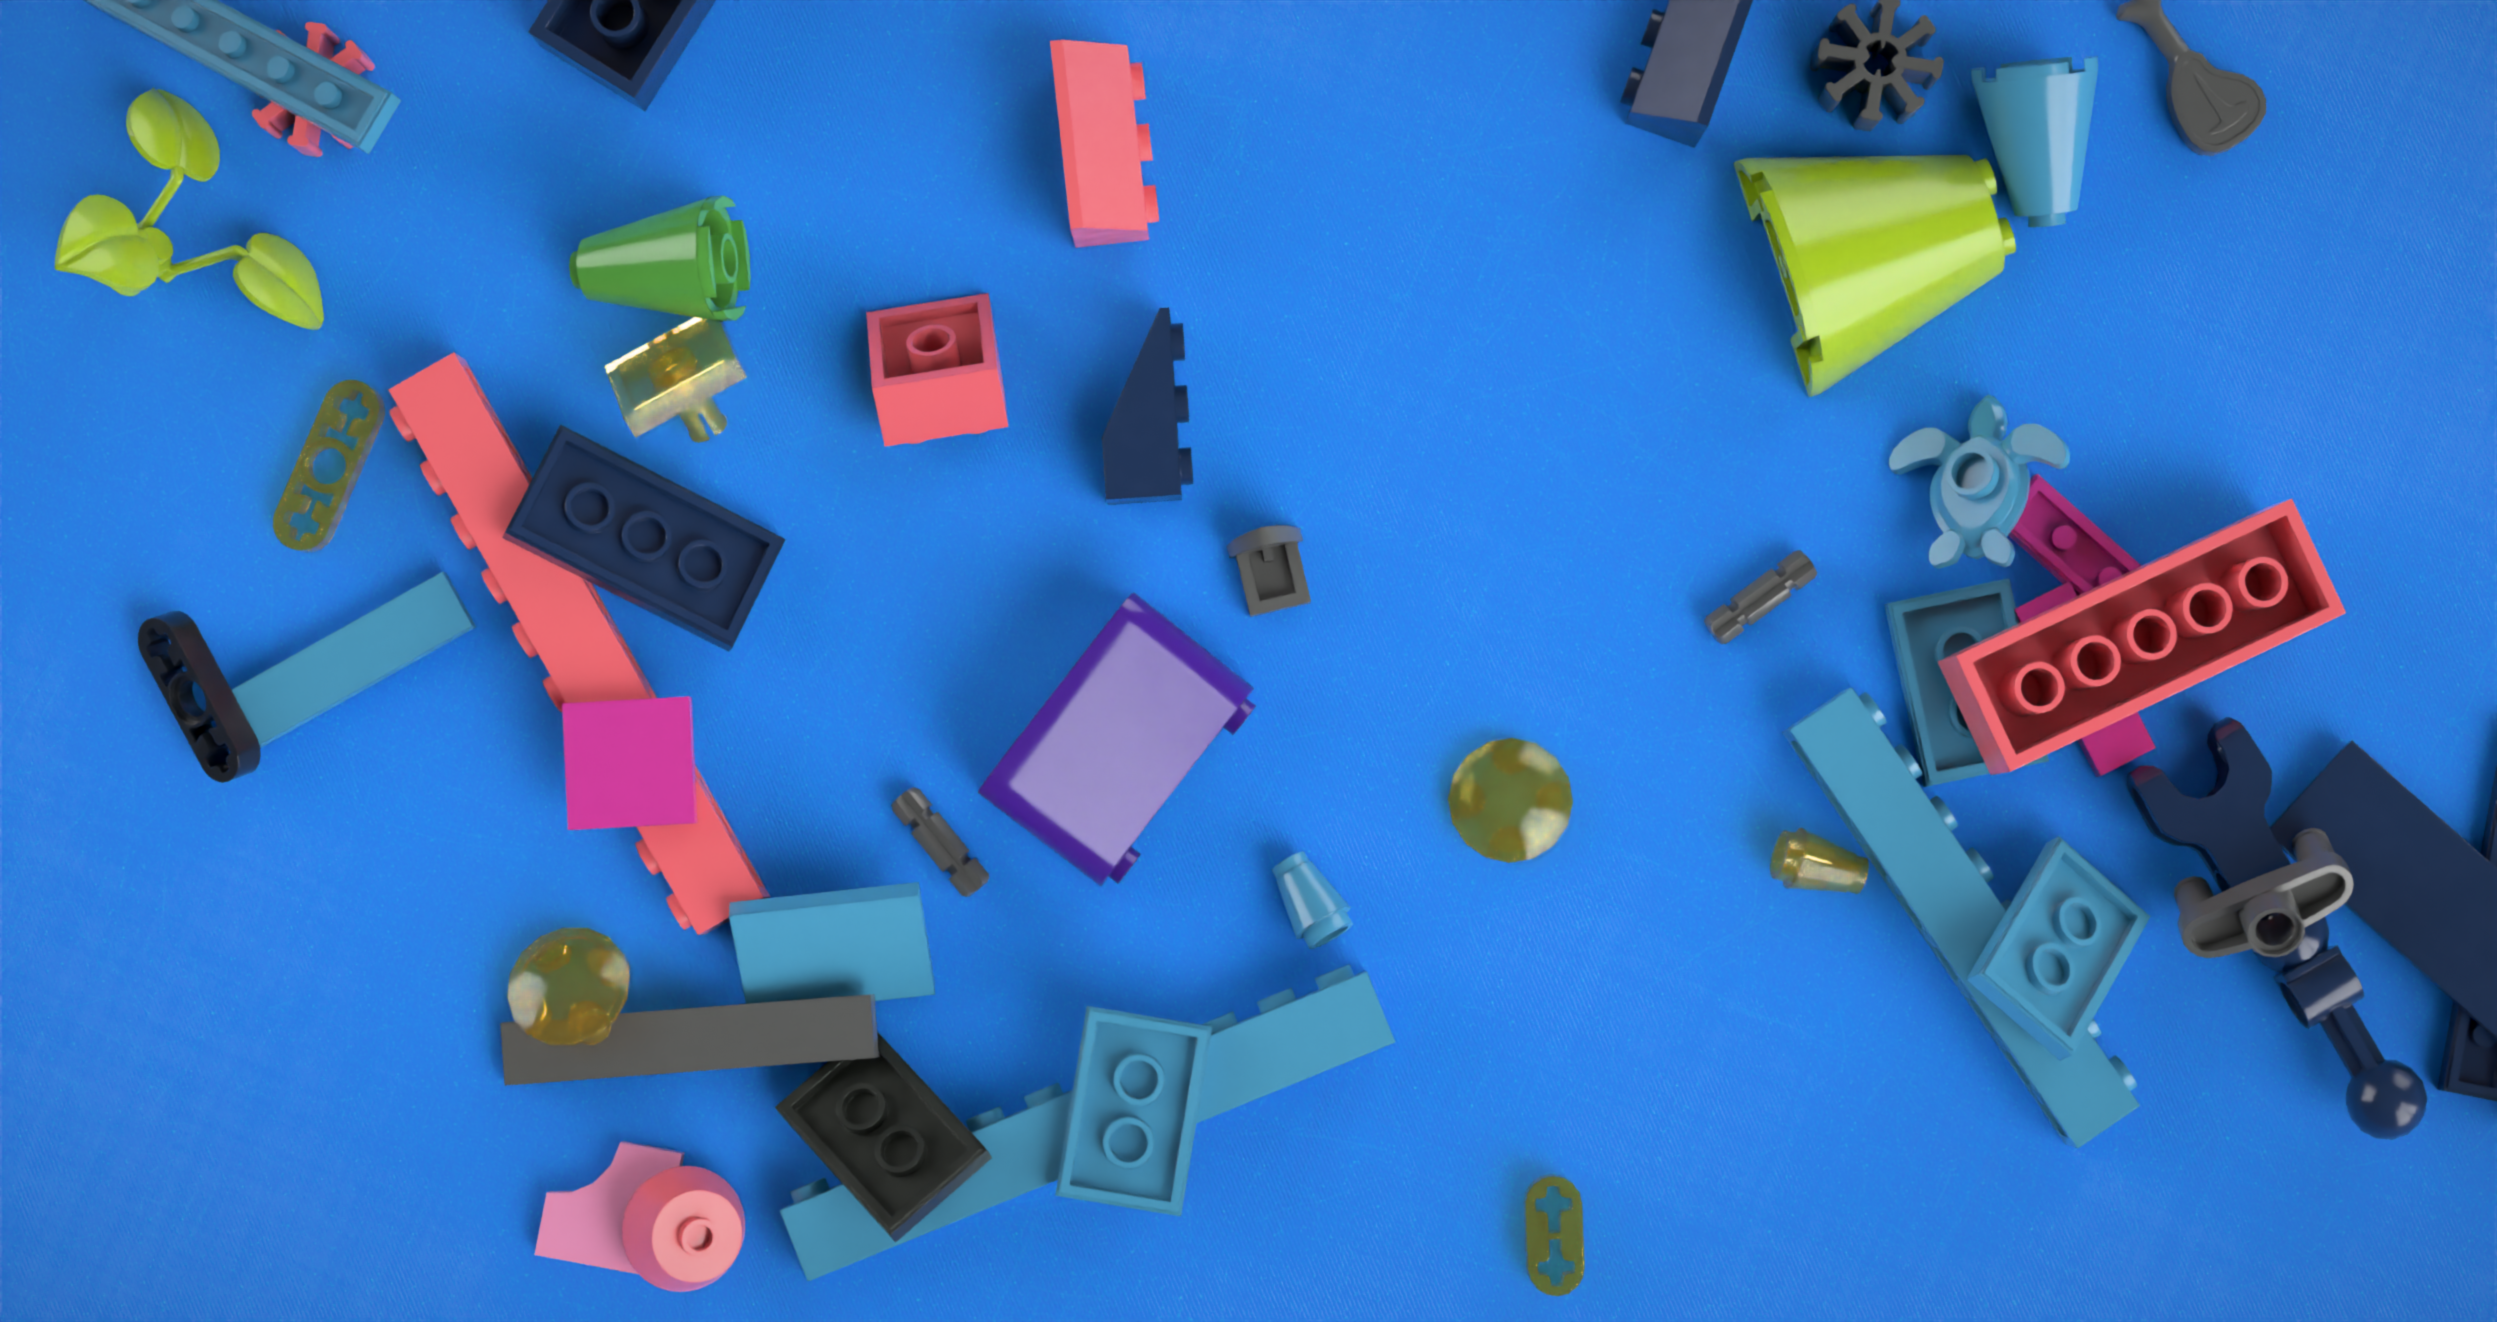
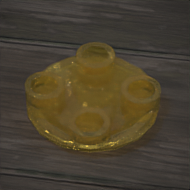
M1515 738L1487 742L1468 754L1453 775L1447 798L1452 823L1465 844L1485 858L1506 863L1534 859L1554 846L1568 826L1573 804L1569 777L1556 757L1536 743Z
M563 927L540 936L521 952L510 972L507 999L513 1019L528 1036L548 1045L574 1046L579 1043L595 1045L602 1042L608 1037L611 1031V1024L616 1021L628 999L630 982L628 959L608 936L589 928Z

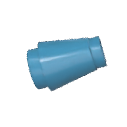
M1304 851L1286 858L1272 869L1296 939L1304 938L1309 949H1314L1328 943L1353 925L1347 914L1351 907L1312 861H1309Z

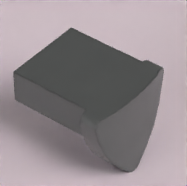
M1289 525L1265 526L1247 532L1227 545L1229 558L1236 557L1250 617L1311 603L1297 544L1303 541L1300 528Z

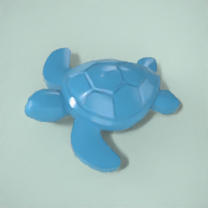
M1991 395L1985 396L1971 412L1968 420L1970 440L1961 444L1937 428H1923L1903 439L1893 449L1889 458L1890 469L1894 474L1898 475L1926 465L1940 466L1933 476L1930 486L1931 509L1939 528L1943 532L1929 550V561L1937 569L1957 563L1962 553L1976 560L1986 556L1988 561L1995 565L2010 566L2013 562L2015 551L2007 536L2022 515L2030 491V476L2026 463L2037 461L2058 469L2066 468L2069 464L2070 452L2068 445L2051 430L2038 424H2022L2003 440L2008 425L2007 414L2003 405Z

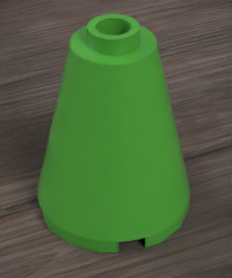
M724 195L711 196L583 238L579 243L578 250L574 251L570 257L569 270L572 283L575 288L582 290V293L588 300L720 322L736 321L744 314L746 306H735L738 291L750 290L751 280L750 252L743 220L731 221L726 210L727 207L736 206L731 198Z

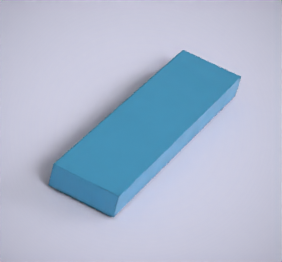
M441 572L233 688L232 692L253 729L261 748L476 628V625L447 573Z

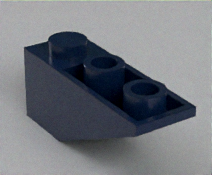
M1169 307L1159 308L1102 436L1105 493L1108 505L1182 500L1181 485L1193 484L1191 447L1179 448L1177 423L1189 422L1187 385L1175 386L1173 361L1185 360L1183 323L1171 324Z

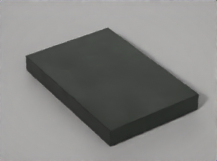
M877 1032L879 1057L828 1061L775 1108L896 1243L992 1157L980 1141Z

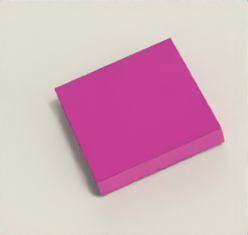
M692 697L562 703L568 830L698 823Z

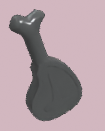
M2132 0L2119 5L2116 19L2133 22L2143 27L2169 63V75L2166 85L2168 111L2178 135L2189 149L2198 155L2214 156L2226 152L2243 142L2257 129L2266 114V98L2262 89L2254 80L2243 74L2216 69L2206 60L2203 54L2191 50L2164 14L2161 0Z

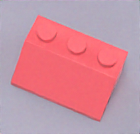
M1073 40L1050 41L1069 222L1075 248L1149 240L1147 223L1159 222L1156 186H1143L1141 162L1153 160L1149 123L1136 124L1134 100L1146 99L1142 62L1130 63L1127 45Z

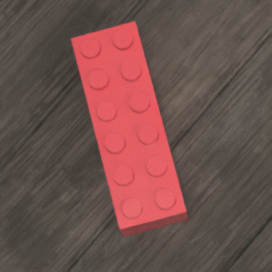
M2289 499L2253 513L1937 662L1990 775H1996L2020 768L2329 622L2346 612L2293 500Z

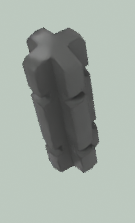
M1801 550L1792 552L1777 564L1779 568L1776 571L1771 568L1730 599L1731 604L1729 606L1723 604L1706 616L1704 620L1705 625L1720 644L1730 642L1744 631L1743 625L1746 623L1749 626L1754 624L1791 596L1790 590L1793 588L1799 590L1816 577L1817 571L1813 563Z
M915 787L908 789L892 803V811L905 826L909 824L912 826L914 831L911 834L941 871L947 870L952 875L949 880L958 892L965 897L973 895L988 882L989 874L976 858L971 860L968 857L967 853L970 850L938 812L932 813L929 809L932 804L920 789Z

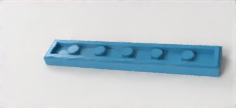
M83 0L87 4L367 154L371 152L401 102L392 92L218 0Z

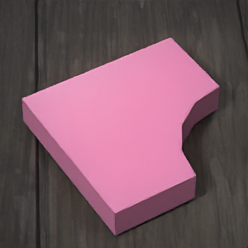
M627 1141L620 1142L611 1165L594 1183L575 1191H549L546 1193L534 1255L638 1274L630 1264L623 1246L622 1226L626 1206L634 1192L646 1180L666 1169L682 1166L685 1152Z

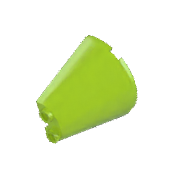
M1968 155L1745 158L1733 163L1751 220L1753 222L1762 219L1798 329L1790 338L1809 397L1823 393L2002 273L2005 256L2016 252L2015 238L2006 217L1997 218L1991 195L1997 193V185L1992 167L1986 158L1973 161Z

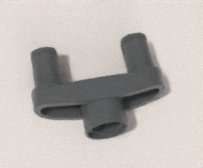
M2309 828L2299 832L2292 840V849L2297 859L2296 863L2265 873L2215 896L2208 882L2202 877L2192 876L2185 878L2174 888V897L2180 912L2178 928L2183 944L2191 953L2204 958L2221 957L2252 948L2255 952L2267 957L2287 955L2297 949L2303 941L2305 927L2341 907L2351 896L2354 883L2347 863L2340 855L2335 853L2324 831L2318 828ZM2279 913V915L2272 919L2260 920L2267 914Z

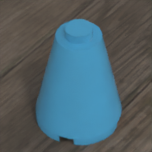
M2085 56L2083 69H2073L2072 57L2001 64V68L1996 69V77L1987 79L1985 66L1971 69L1972 84L2014 215L2027 216L2028 227L2066 224L2065 213L2078 210L2099 69L2098 56Z

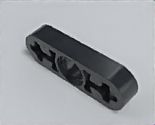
M172 611L144 621L138 632L140 653L205 773L211 779L224 783L255 771L261 757L258 739L195 622L181 611ZM185 666L187 671L183 672L182 667ZM194 682L201 687L206 699L205 711L197 705L192 691ZM215 721L217 726L213 727L211 722Z

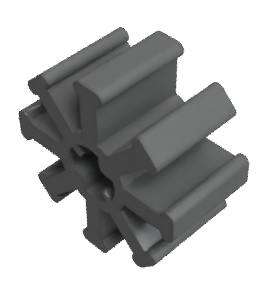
M1900 0L1877 1L1870 11V16L1874 18L1871 34L1855 13L1856 5L1853 3L1847 5L1837 13L1829 25V31L1837 32L1846 46L1829 44V40L1823 38L1812 52L1810 69L1812 71L1824 68L1846 72V76L1835 84L1828 82L1818 95L1817 99L1826 112H1832L1841 99L1852 91L1856 90L1862 93L1859 114L1852 123V127L1856 130L1872 131L1882 119L1883 114L1879 112L1881 94L1897 114L1896 122L1903 124L1913 117L1925 102L1923 97H1917L1906 82L1922 84L1925 90H1929L1942 75L1943 58L1936 57L1933 61L1907 56V52L1915 46L1923 47L1936 32L1935 26L1926 15H1922L1913 27L1899 38L1891 35L1894 12L1900 6ZM1869 52H1872V59H1875L1878 54L1887 59L1888 65L1883 70L1884 76H1881L1880 69L1874 75L1865 69L1864 64L1870 57Z

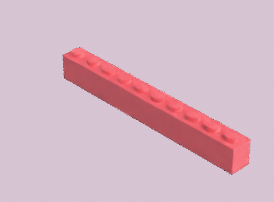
M453 352L388 389L397 406L389 410L396 427L407 442L415 438L417 439L427 457L426 461L420 463V468L426 480L438 496L447 492L458 514L450 518L455 531L468 550L477 546L489 566V568L481 572L483 580L499 604L507 600L520 621L512 626V630L528 657L533 658L539 655L550 676L542 680L557 709L562 713V703L657 698L593 583L502 538L533 478L466 360ZM695 765L698 823L637 827L643 839L636 842L635 846L650 873L654 876L662 871L670 885L673 894L666 897V901L679 925L684 930L693 926L697 935H704L730 921V902L770 898V895Z

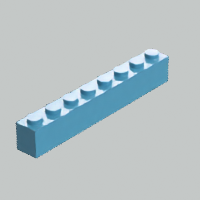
M1853 688L1841 691L1782 732L2065 1145L2077 1149L2140 1106L2130 1092L2137 1087L2134 1077L2116 1055L2108 1060L2095 1041V1038L2101 1035V1031L2094 1019L2091 1021L2073 1055L2059 1061L1966 980L2010 906L2011 901L2007 899L2003 903L1999 902L1987 884L1994 876L1984 859L1973 847L1966 852L1951 832L1958 827V824L1948 807L1938 796L1929 800L1915 779L1922 775V771L1910 752L1902 744L1893 748L1880 727L1887 722L1874 700L1866 692L1858 696Z

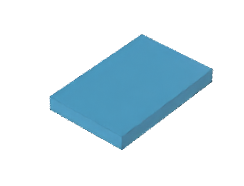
M2007 578L1885 604L1916 755L1922 771L1923 787L1990 774L1937 661L2019 624L2018 616L2014 610L2016 606L2010 579ZM2048 754L2024 766L2048 762Z
M2057 837L2045 844L1966 980L2060 1061L2072 1056L2151 916L2063 839Z
M919 882L730 902L729 919L746 1004L874 994L875 1001L935 995V979Z
M1087 1006L1055 1196L1181 1216L1212 1026Z

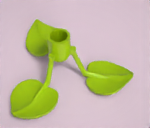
M155 88L138 96L131 103L127 111V133L131 143L148 162L158 168L170 169L169 181L139 224L136 223L132 212L123 203L114 198L99 194L83 198L71 210L61 229L55 255V270L83 275L111 287L121 295L135 296L141 291L146 290L155 282L157 277L169 283L177 275L233 259L238 261L233 269L234 281L241 292L256 306L296 326L310 330L321 328L324 321V313L316 273L309 260L295 245L277 235L258 233L248 240L246 249L239 245H233L175 264L171 262L173 245L164 232L152 226L181 185L184 174L200 182H206L215 175L220 163V149L216 136L208 122L193 106L183 99L165 90H156Z

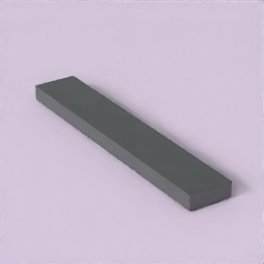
M874 994L500 1023L505 1086L879 1057Z

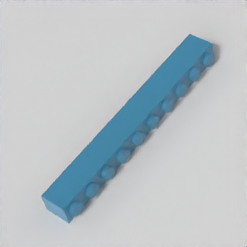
M1350 964L1316 977L1315 980L1319 989L1304 996L1295 998L1292 988H1289L1258 1001L1257 1004L1261 1013L1237 1022L1234 1012H1230L1201 1024L1212 1026L1197 1123L1395 1043L1367 971L1354 975ZM1055 1083L1024 1096L1028 1108L1004 1117L999 1106L965 1120L969 1131L988 1150L992 1159L896 1243L842 1183L829 1188L826 1178H822L791 1191L790 1194L794 1203L785 1206L780 1210V1213L807 1281L826 1275L1058 1180L1073 1089L1063 1093L1059 1083Z

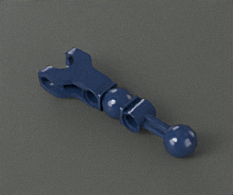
M2230 717L2215 723L2208 733L2207 745L2213 755L2218 775L2214 789L2204 798L2196 799L2182 795L2168 780L2164 772L2155 766H2139L2127 775L2128 791L2153 836L2171 845L2186 846L2196 851L2221 892L2291 864L2264 817V808L2272 785L2270 766L2245 727ZM2279 913L2267 914L2260 920L2272 919L2279 915ZM2323 917L2305 927L2303 941L2297 949L2287 955L2267 957L2253 950V953L2265 966L2279 972L2273 978L2299 1022L2307 1029L2320 1023L2352 1077L2346 1091V1106L2350 1118L2360 1130L2374 1138L2393 1140L2409 1134L2417 1127L2424 1116L2427 1105V1094L2423 1081L2411 1067L2397 1060L2384 1059L2352 1005L2364 997L2361 983L2348 961L2342 955L2338 945L2328 946L2329 927L2326 918Z

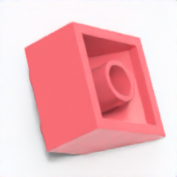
M989 293L866 312L872 391L885 447L905 443L918 444L930 439L961 434H980L988 430L1008 427L1004 385Z

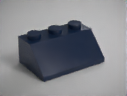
M1669 0L1665 12L1653 9L1641 41V45L1651 48L1644 71L1632 67L1620 100L1621 103L1631 106L1625 123L1695 148L1709 125L1753 0Z

